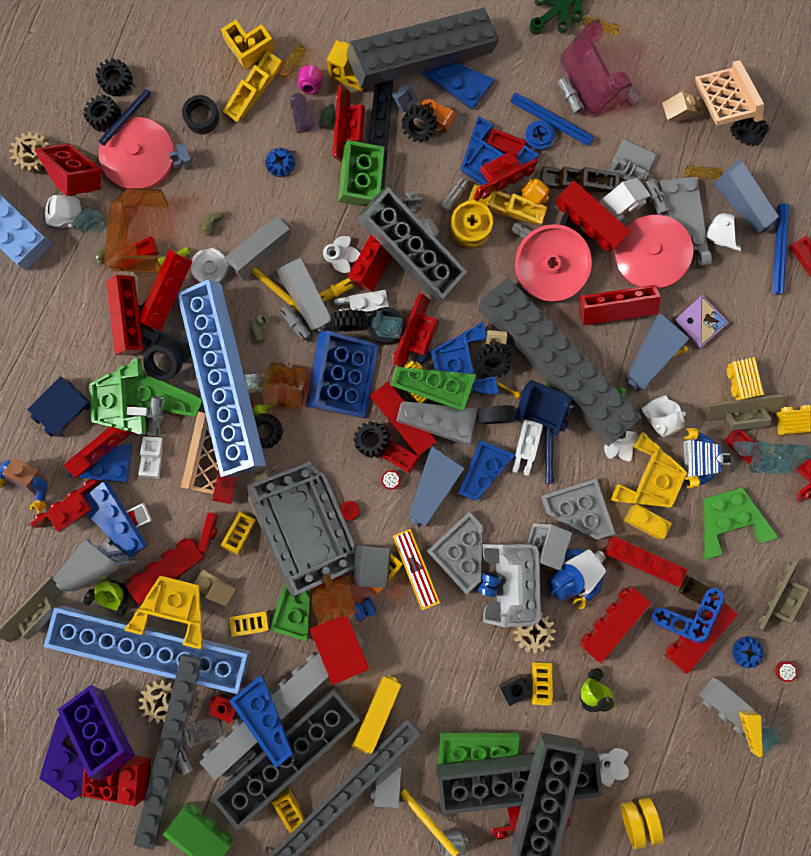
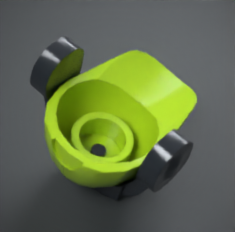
M116 580L98 582L94 589L87 591L83 599V604L88 606L95 599L99 605L117 611V616L121 618L126 614L129 607L127 588L123 583L116 582Z
M592 669L587 675L588 679L581 688L580 701L582 702V707L589 712H606L612 708H617L611 689L599 683L604 676L602 669Z

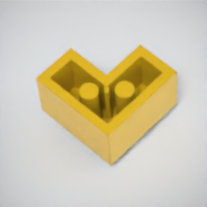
M237 20L220 29L224 41L244 69L261 60L266 51L271 53L275 50L273 39L262 24L247 34Z
M336 40L327 58L329 78L363 92L364 88H360L346 56L349 44Z

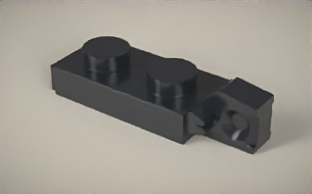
M145 328L141 330V335L149 339L147 344L151 347L159 342L173 344L180 351L183 363H186L191 354L189 344L157 329H154L153 332Z

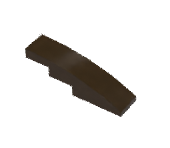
M543 166L541 168L540 181L548 188L565 190L574 180L585 191L611 192L619 185L620 173L589 167L576 169L564 166L562 169Z

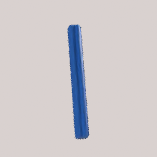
M518 93L513 94L511 98L512 104L549 123L587 146L591 144L594 138L593 135Z
M781 203L777 209L779 217L777 218L772 289V293L775 295H782L785 288L789 204Z

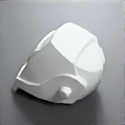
M53 195L49 197L45 207V225L57 228H73L78 223L82 214L80 200L76 198V195Z
M728 213L718 214L708 228L707 238L717 245L741 252V246L737 245L735 240V215Z
M666 395L653 399L641 407L646 419L661 437L673 435L684 428V416H686V413L682 412L680 406L669 400Z

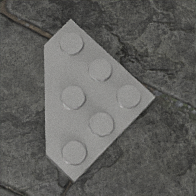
M597 478L541 496L547 515L587 536L598 540L615 534Z
M470 512L462 517L427 550L466 594L481 582L483 526Z

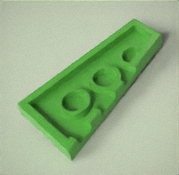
M396 367L390 385L464 411L476 374Z
M143 371V377L130 378L126 385L127 405L150 408L151 396H154V398L155 396H161L164 398L162 411L197 417L203 405L201 397L163 380L154 379Z
M284 583L270 627L271 631L308 641L311 589L292 596Z
M440 733L438 765L518 755L519 734Z

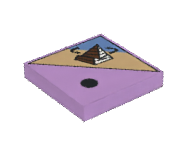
M702 295L673 321L698 348H701L728 323Z

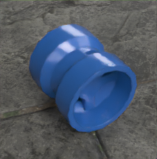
M483 572V582L479 585L478 592L489 597H497V587L501 583L502 577Z
M370 597L364 598L360 603L355 602L351 604L358 622L363 621L367 616L372 617L377 614Z

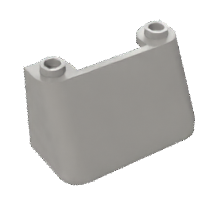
M107 538L103 546L98 545L97 548L89 539H85L53 577V580L57 583L56 586L64 592L96 586L100 581L109 580L132 569L138 561L134 556L129 558L111 538Z
M482 544L483 559L487 563H496V575L502 577L501 583L497 587V602H491L485 606L483 623L501 627L536 625L541 617L539 551L537 547L531 544Z

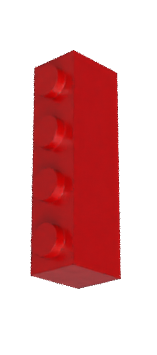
M574 180L558 196L555 202L560 211L566 212L576 225L582 226L589 237L595 238L601 248L610 253L631 232Z
M371 234L347 278L359 288L373 292L392 256Z
M169 249L139 315V320L144 325L159 331L162 330L193 262L189 258Z
M115 275L106 281L115 355L133 356L143 351L134 276Z
M655 284L580 296L579 315L583 326L655 315L659 312L661 296Z
M387 381L373 392L370 398L413 452L419 456L436 442L434 439L436 435L396 421L400 404L403 401H409L406 398L402 399L398 394L400 390L391 386Z
M610 536L603 552L604 555L679 588L688 570L617 537Z
M194 538L182 539L176 544L178 546L173 551L167 550L161 555V560L157 563L155 561L151 562L145 567V572L141 575L137 573L129 579L130 583L125 587L138 605L144 602L145 597L159 576L178 579L207 557L204 552L198 551L199 545Z
M624 587L619 592V598L616 602L610 603L605 611L607 613L602 618L599 617L594 622L592 631L585 633L580 640L582 643L579 646L599 663L606 659L651 604L633 587Z
M713 597V598H711V599H712V603H711L710 607H712L714 610H716V608L713 607L714 601H715V600H720V599ZM724 603L711 634L705 643L698 644L679 636L675 643H671L666 648L664 656L680 671L688 674L738 614ZM704 611L701 615V618L705 621H709L713 617L710 611ZM698 622V624L701 625V628L698 632H694L696 634V638H699V636H704L702 632L703 626H705L706 628H708V626Z

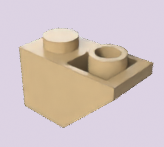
M680 92L662 103L667 120L679 122L704 114L702 99L685 92Z

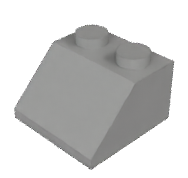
M533 523L527 544L537 547L540 566L561 570L565 562L567 548L571 543L570 537L572 532L554 525Z

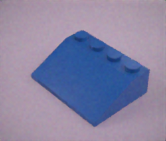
M331 331L320 332L305 407L366 418L379 344Z

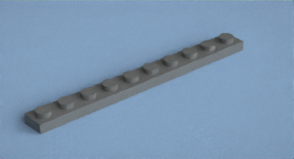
M185 653L181 655L134 841L136 846L153 850L156 845L203 658Z
M408 718L269 856H298L422 734L419 728Z

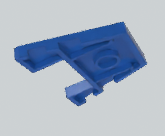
M478 116L461 172L479 184L484 185L488 181L480 172L481 166L504 154L483 141L493 128V124ZM524 145L516 158L523 165L533 159L537 160L539 154Z
M480 322L477 326L466 330L460 336L433 349L431 353L435 371L474 374L468 344L486 340L484 322ZM490 377L474 380L470 392L499 395L496 378Z

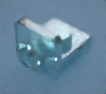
M89 207L72 222L82 233L90 230L96 221L103 227L106 226L102 221L104 217L97 210L93 212Z
M377 311V315L372 321V328L377 336L400 339L404 321L402 318L384 316L382 312Z
M266 373L244 374L248 394L269 392Z
M762 724L764 755L775 743L780 746L782 742L778 738L780 736L774 728L771 726L768 728Z

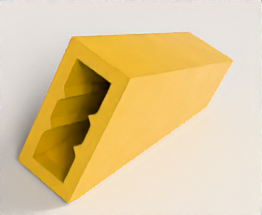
M388 675L387 678L384 676L381 678L351 747L368 755L373 753L401 687V684L397 683L398 679Z

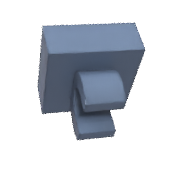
M408 84L400 87L396 94H392L399 110L405 112L417 101L411 86Z
M184 143L176 145L177 152L173 151L169 154L170 159H179L174 162V167L179 168L183 164L185 170L192 168L191 158Z

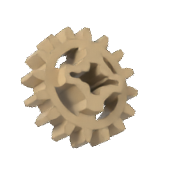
M29 131L27 136L21 133L22 138L15 137L17 142L11 143L14 149L9 150L13 155L10 159L16 167L25 173L28 170L33 174L34 169L41 172L40 167L43 164L37 156L35 148L49 147L51 145L44 136L37 132L34 135Z
M542 611L540 620L543 621L546 627L539 626L537 623L533 626H519L517 629L512 630L513 634H517L514 641H520L518 646L520 648L525 646L526 652L532 649L533 653L536 654L538 648L544 652L543 646L550 647L551 645L548 641L555 639L551 636V633L556 632L555 629L551 628L554 623L552 621L547 622L549 616L545 615L542 617ZM533 627H535L538 630V632H535L534 638L533 635L529 633V631L533 630ZM522 636H528L530 644L525 642ZM545 636V638L539 643L541 637Z
M157 679L153 681V685L151 683L146 685L148 690L144 689L141 691L144 697L139 698V701L143 702L139 710H145L142 716L149 715V722L153 719H156V724H159L161 720L165 722L166 714L159 713L162 710L166 712L168 710L170 694H172L173 681L166 684V679H163L161 683ZM159 688H162V689H163V690H162L161 692H159V693H158L157 691H155V692L153 691V690L159 689ZM163 696V698H162V699H163V700H162V703H163V704L159 707V705H160V704H159V703H160L159 698H161V697Z

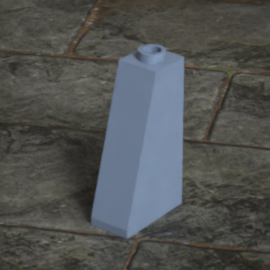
M739 159L713 185L757 234L763 229L767 232L775 225L773 221L779 216L744 163Z
M661 313L653 320L625 377L628 381L627 384L633 390H642L689 339Z
M434 447L429 451L409 516L412 517L410 521L418 527L421 524L426 526L464 470L462 466Z

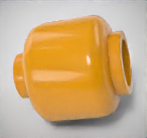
M529 179L521 189L522 197L529 199L536 205H544L549 199V196H547L549 188L539 179Z

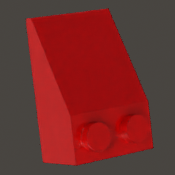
M70 143L35 148L37 156L53 183L66 196L91 193L101 189V168Z

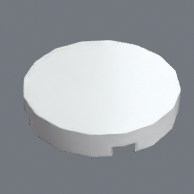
M214 248L198 251L193 256L191 264L193 277L199 283L208 279L221 283L229 272V265L224 259L225 256Z

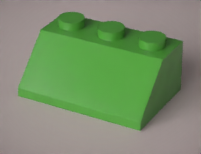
M347 140L343 147L338 202L353 205L369 204L381 191L383 146Z
M189 803L184 806L163 834L188 856H224L233 842L231 835L226 830L218 828L212 818L205 817L200 813L201 811L196 805Z

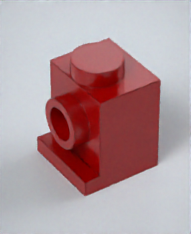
M219 693L216 698L212 697L208 708L211 709L209 715L231 724L237 713L230 703L232 697ZM219 706H224L225 711L219 710Z

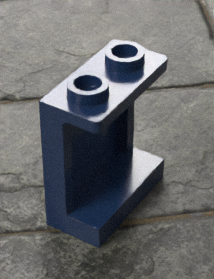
M60 376L27 410L32 414L30 417L36 423H41L45 427L44 431L49 436L61 438L63 436L61 432L84 409H90V401L68 379Z
M530 380L523 389L515 420L522 422L526 417L554 429V436L557 437L561 431L565 432L569 421H566V418L573 411L574 405H572L574 397Z

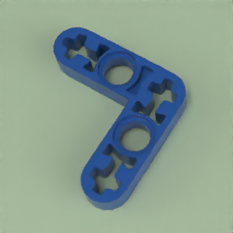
M717 588L709 589L702 600L694 621L665 608L655 609L652 613V619L657 626L695 643L702 644L708 640L724 604V595ZM715 594H718V598L720 600L714 601L713 607L716 608V610H714L712 607H710L712 603V599L710 598V596H715ZM710 611L713 617L711 620L705 621L701 618L702 613ZM664 613V616L667 619L671 620L670 627L668 626V621L662 619L661 622H659L657 616H661ZM680 620L686 623V627L681 631L675 629V623ZM698 622L708 626V628L703 626L702 632L704 636H699V638H696V634L694 632H698L701 628V625L698 624Z

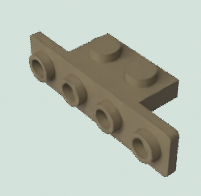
M783 394L708 404L706 419L708 421L726 419L733 431L771 426L772 419L768 413L781 411L785 397Z
M794 560L793 563H788L784 571L787 574L784 581L780 579L775 589L778 591L775 598L771 597L767 604L769 608L767 614H762L758 621L760 631L765 632L772 616L791 625L793 624L809 592L808 588L791 581L799 561Z
M49 576L0 626V638L7 642H12L21 633L22 637L29 640L52 618L55 608L52 600L62 591L56 586L57 583L53 580V576Z

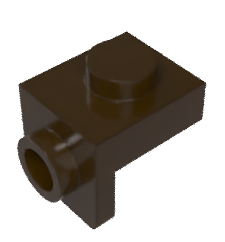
M687 574L678 592L701 605L706 592L711 588Z

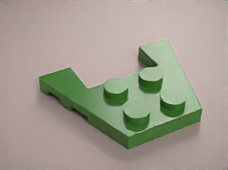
M133 359L128 365H123L117 371L106 374L89 384L91 422L137 434H146L145 417L128 418L125 382L126 379L143 377L142 359Z
M743 488L703 498L704 559L722 555L717 534L751 524L753 525L758 543L778 538Z

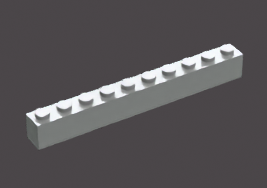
M354 629L358 642L362 646L365 640ZM312 652L306 658L308 662L303 667L299 664L291 672L293 676L290 679L286 680L284 678L276 686L278 690L273 694L270 692L280 720L328 677L319 652ZM241 719L232 726L234 730L229 735L225 732L217 740L219 743L214 748L210 746L202 753L203 759L199 763L215 781L257 743V740Z

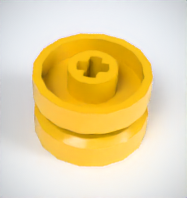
M466 201L460 204L454 210L450 224V232L454 242L460 247L467 249L482 246L489 238L493 225V216L489 208L481 202Z
M650 797L639 799L637 807L632 801L621 803L623 822L634 850L645 848L647 841L652 846L663 844L664 837L661 823Z

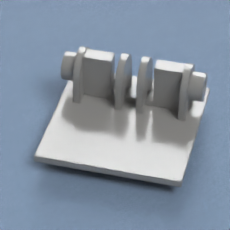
M622 139L608 171L620 173L619 177L626 181L639 178L643 184L656 154Z
M417 192L406 193V196H399V193H395L401 201L405 202L406 206L408 201V209L411 212L422 210V204L418 202V200H422V197L418 196Z

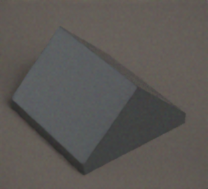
M355 545V569L352 570L351 584L360 587L388 588L391 548Z

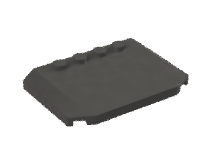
M311 462L304 463L247 486L252 506L284 583L292 596H296L355 569L354 554L356 553V546L326 476L322 472L317 471Z

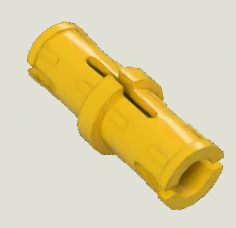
M347 278L335 285L331 284L330 288L320 292V297L325 296L322 298L323 303L335 297L337 299L340 297V294L353 289L352 283L344 286L351 282L350 279Z

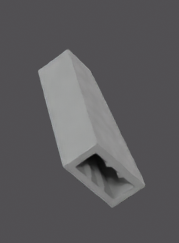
M275 216L224 259L230 268L245 281L255 268H258L292 235L289 229L291 226L285 219L280 220Z
M301 258L277 269V275L297 305L311 330L317 328L320 331L328 327L327 323L332 321Z

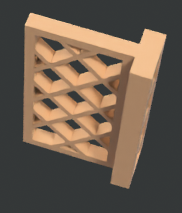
M740 60L733 62L732 68L695 77V83L716 126L751 117L755 122L763 120L764 103ZM730 76L728 80L722 79V77ZM709 81V82H711V83H710V84H705V83H702V82ZM716 83L723 85L722 88L715 86ZM728 86H729V87H733V88H736V89L733 91V90H729V89H727V88H728ZM709 91L716 92L715 95H711L708 93ZM722 94H724V95H728L729 97H728V98H723V97H720V96H721ZM734 97H736V98H740L741 101L738 102V101H735V100H732V99H733ZM715 102L722 103L721 106H716L713 104ZM727 105H729V106H733V107H735V108L732 110V109H728V108H725V107H726ZM741 108V109H745V110H748V111L739 112L738 110ZM720 113H723V114H727V115H728V116L719 118Z
M198 412L181 488L213 494L214 486L212 484L216 482V479L210 482L205 472L213 467L218 471L219 469L216 466L218 463H214L209 453L214 451V448L207 452L203 446L204 441L211 437V434L205 437L207 430L210 433L206 413ZM207 455L213 465L203 471L199 462L201 458ZM198 467L201 470L199 474H197ZM201 474L204 475L209 483L202 488L194 486L195 479ZM210 485L213 490L206 489V487Z

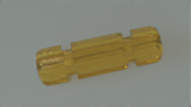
M586 15L583 21L585 26H593L592 28L603 32L608 31L609 34L616 35L619 29L618 24H610V22L599 18L594 19L590 15Z
M299 43L294 47L295 51H292L285 60V65H282L279 69V74L284 78L290 75V70L294 69L300 60L299 57H302L306 51L305 47Z
M688 165L685 168V176L687 177L695 175V177L699 178L712 177L713 179H719L723 174V169L718 167L713 169V167L697 166L695 168L693 165Z

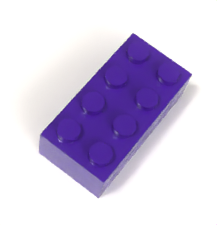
M90 685L57 709L89 778L102 781L135 756L102 689Z

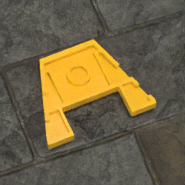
M640 432L633 448L651 456L636 492L617 484L610 500L672 507L687 472L663 452L656 443L650 440L644 432Z
M159 576L124 631L144 635L149 615H154L188 624L183 645L202 649L200 585Z

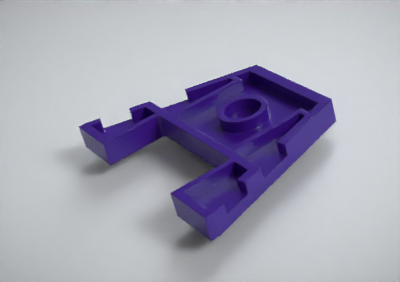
M58 716L39 779L72 801L82 793L84 766L77 751L64 743L69 734L61 717Z

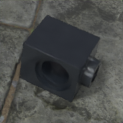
M519 674L499 684L509 707L531 696L528 691L531 687L527 679H522ZM514 685L521 686V690L517 694L511 692Z

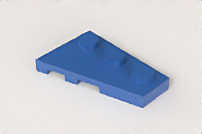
M480 440L458 494L477 501L493 480L513 459L515 454Z
M133 444L114 447L78 478L128 482Z

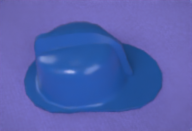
M571 564L562 565L561 570H556L547 582L550 591L548 596H554L560 601L574 598L584 589L585 582L581 572Z

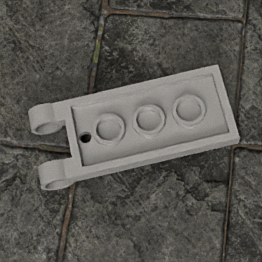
M697 177L661 180L658 183L659 190L663 192L664 200L670 210L666 216L681 223L688 231L693 243V252L697 253L698 266H710L711 253L708 251Z

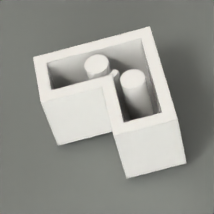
M639 178L622 182L599 203L621 221L627 211L631 212L636 208L639 209L647 203L646 199L651 195Z

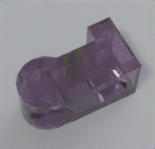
M300 93L292 95L290 105L298 134L315 130L313 116L307 117L305 96Z

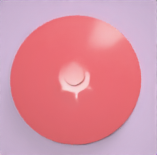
M131 117L105 146L100 144L99 161L104 173L117 186L129 191H146L158 186L168 177L175 158L170 159L169 154L175 151L170 136L157 122L143 117Z
M648 215L636 219L627 226L631 232L615 249L616 264L625 280L635 287L655 284L657 290H661L674 285L686 274L693 258V243L688 231L681 223L668 216Z
M545 225L533 230L523 239L515 256V272L519 283L527 293L543 301L555 302L573 296L585 285L591 272L592 259L586 241L575 230L563 225Z

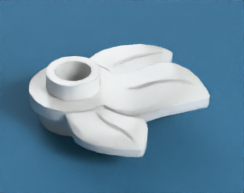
M349 236L338 237L333 244L327 245L323 250L325 260L332 263L334 269L341 273H349V263L355 262L360 255L357 249L349 246L351 242ZM334 251L336 255L331 257L329 253Z
M626 431L610 446L605 444L606 456L611 459L617 455L624 461H631L633 447L638 435L635 432Z
M614 748L609 753L603 752L598 754L601 782L605 786L611 787L614 779L624 780L628 778L629 769L624 764L628 756L627 751Z

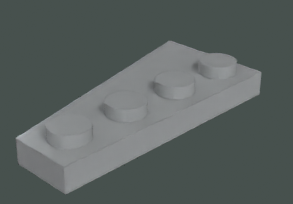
M403 401L400 404L396 421L464 445H469L478 409L464 408V411L445 405Z

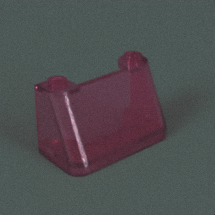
M599 19L587 24L560 57V64L574 89H577L579 99L585 107L584 112L589 117H597L622 106L632 87V83L625 73L615 72L610 75L594 44L601 39L604 32Z

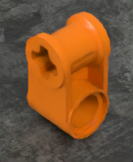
M431 99L424 100L421 103L423 108L425 109L428 106V110L434 111L433 116H437V129L441 132H448L456 117V113L452 109L444 107Z

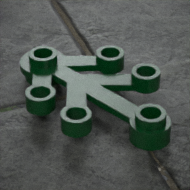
M534 0L537 6L548 5L554 7L543 16L535 17L531 20L529 25L530 32L535 35L541 34L545 23L561 12L557 30L560 33H566L569 28V22L567 21L569 5L575 1L571 19L573 22L578 23L583 17L581 9L582 1L584 0Z

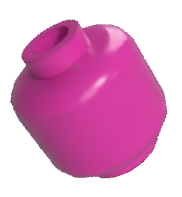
M306 65L299 70L298 86L304 93L311 95L321 89L323 77L321 70L314 65Z

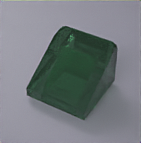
M330 104L322 109L318 127L332 129L335 118L334 104Z

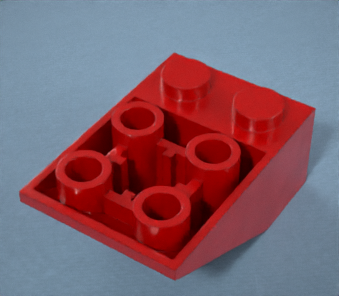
M135 755L102 781L89 778L84 768L82 796L137 806L146 797L151 758Z

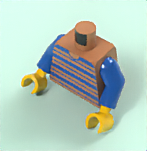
M13 458L12 461H3L0 465V488L6 483V479L33 494L36 501L30 505V509L34 510L36 508L37 514L46 508L44 500L49 481L39 471L17 458Z

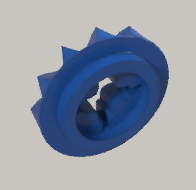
M545 121L532 122L525 132V140L529 147L531 146L535 150H544L550 147L555 138L553 127ZM537 131L540 132V135H545L542 137V142L539 138H535Z
M281 147L277 149L272 148L271 152L266 156L265 165L270 174L283 177L292 172L295 166V159L288 149ZM277 156L280 159H284L283 168L279 163L275 164L277 162Z
M742 637L733 645V658L738 665L744 668H756L758 664L762 663L761 660L765 656L763 653L764 647L760 644L759 640L753 637ZM750 647V650L753 651L755 654L750 655L748 658V655H746L742 651H747Z

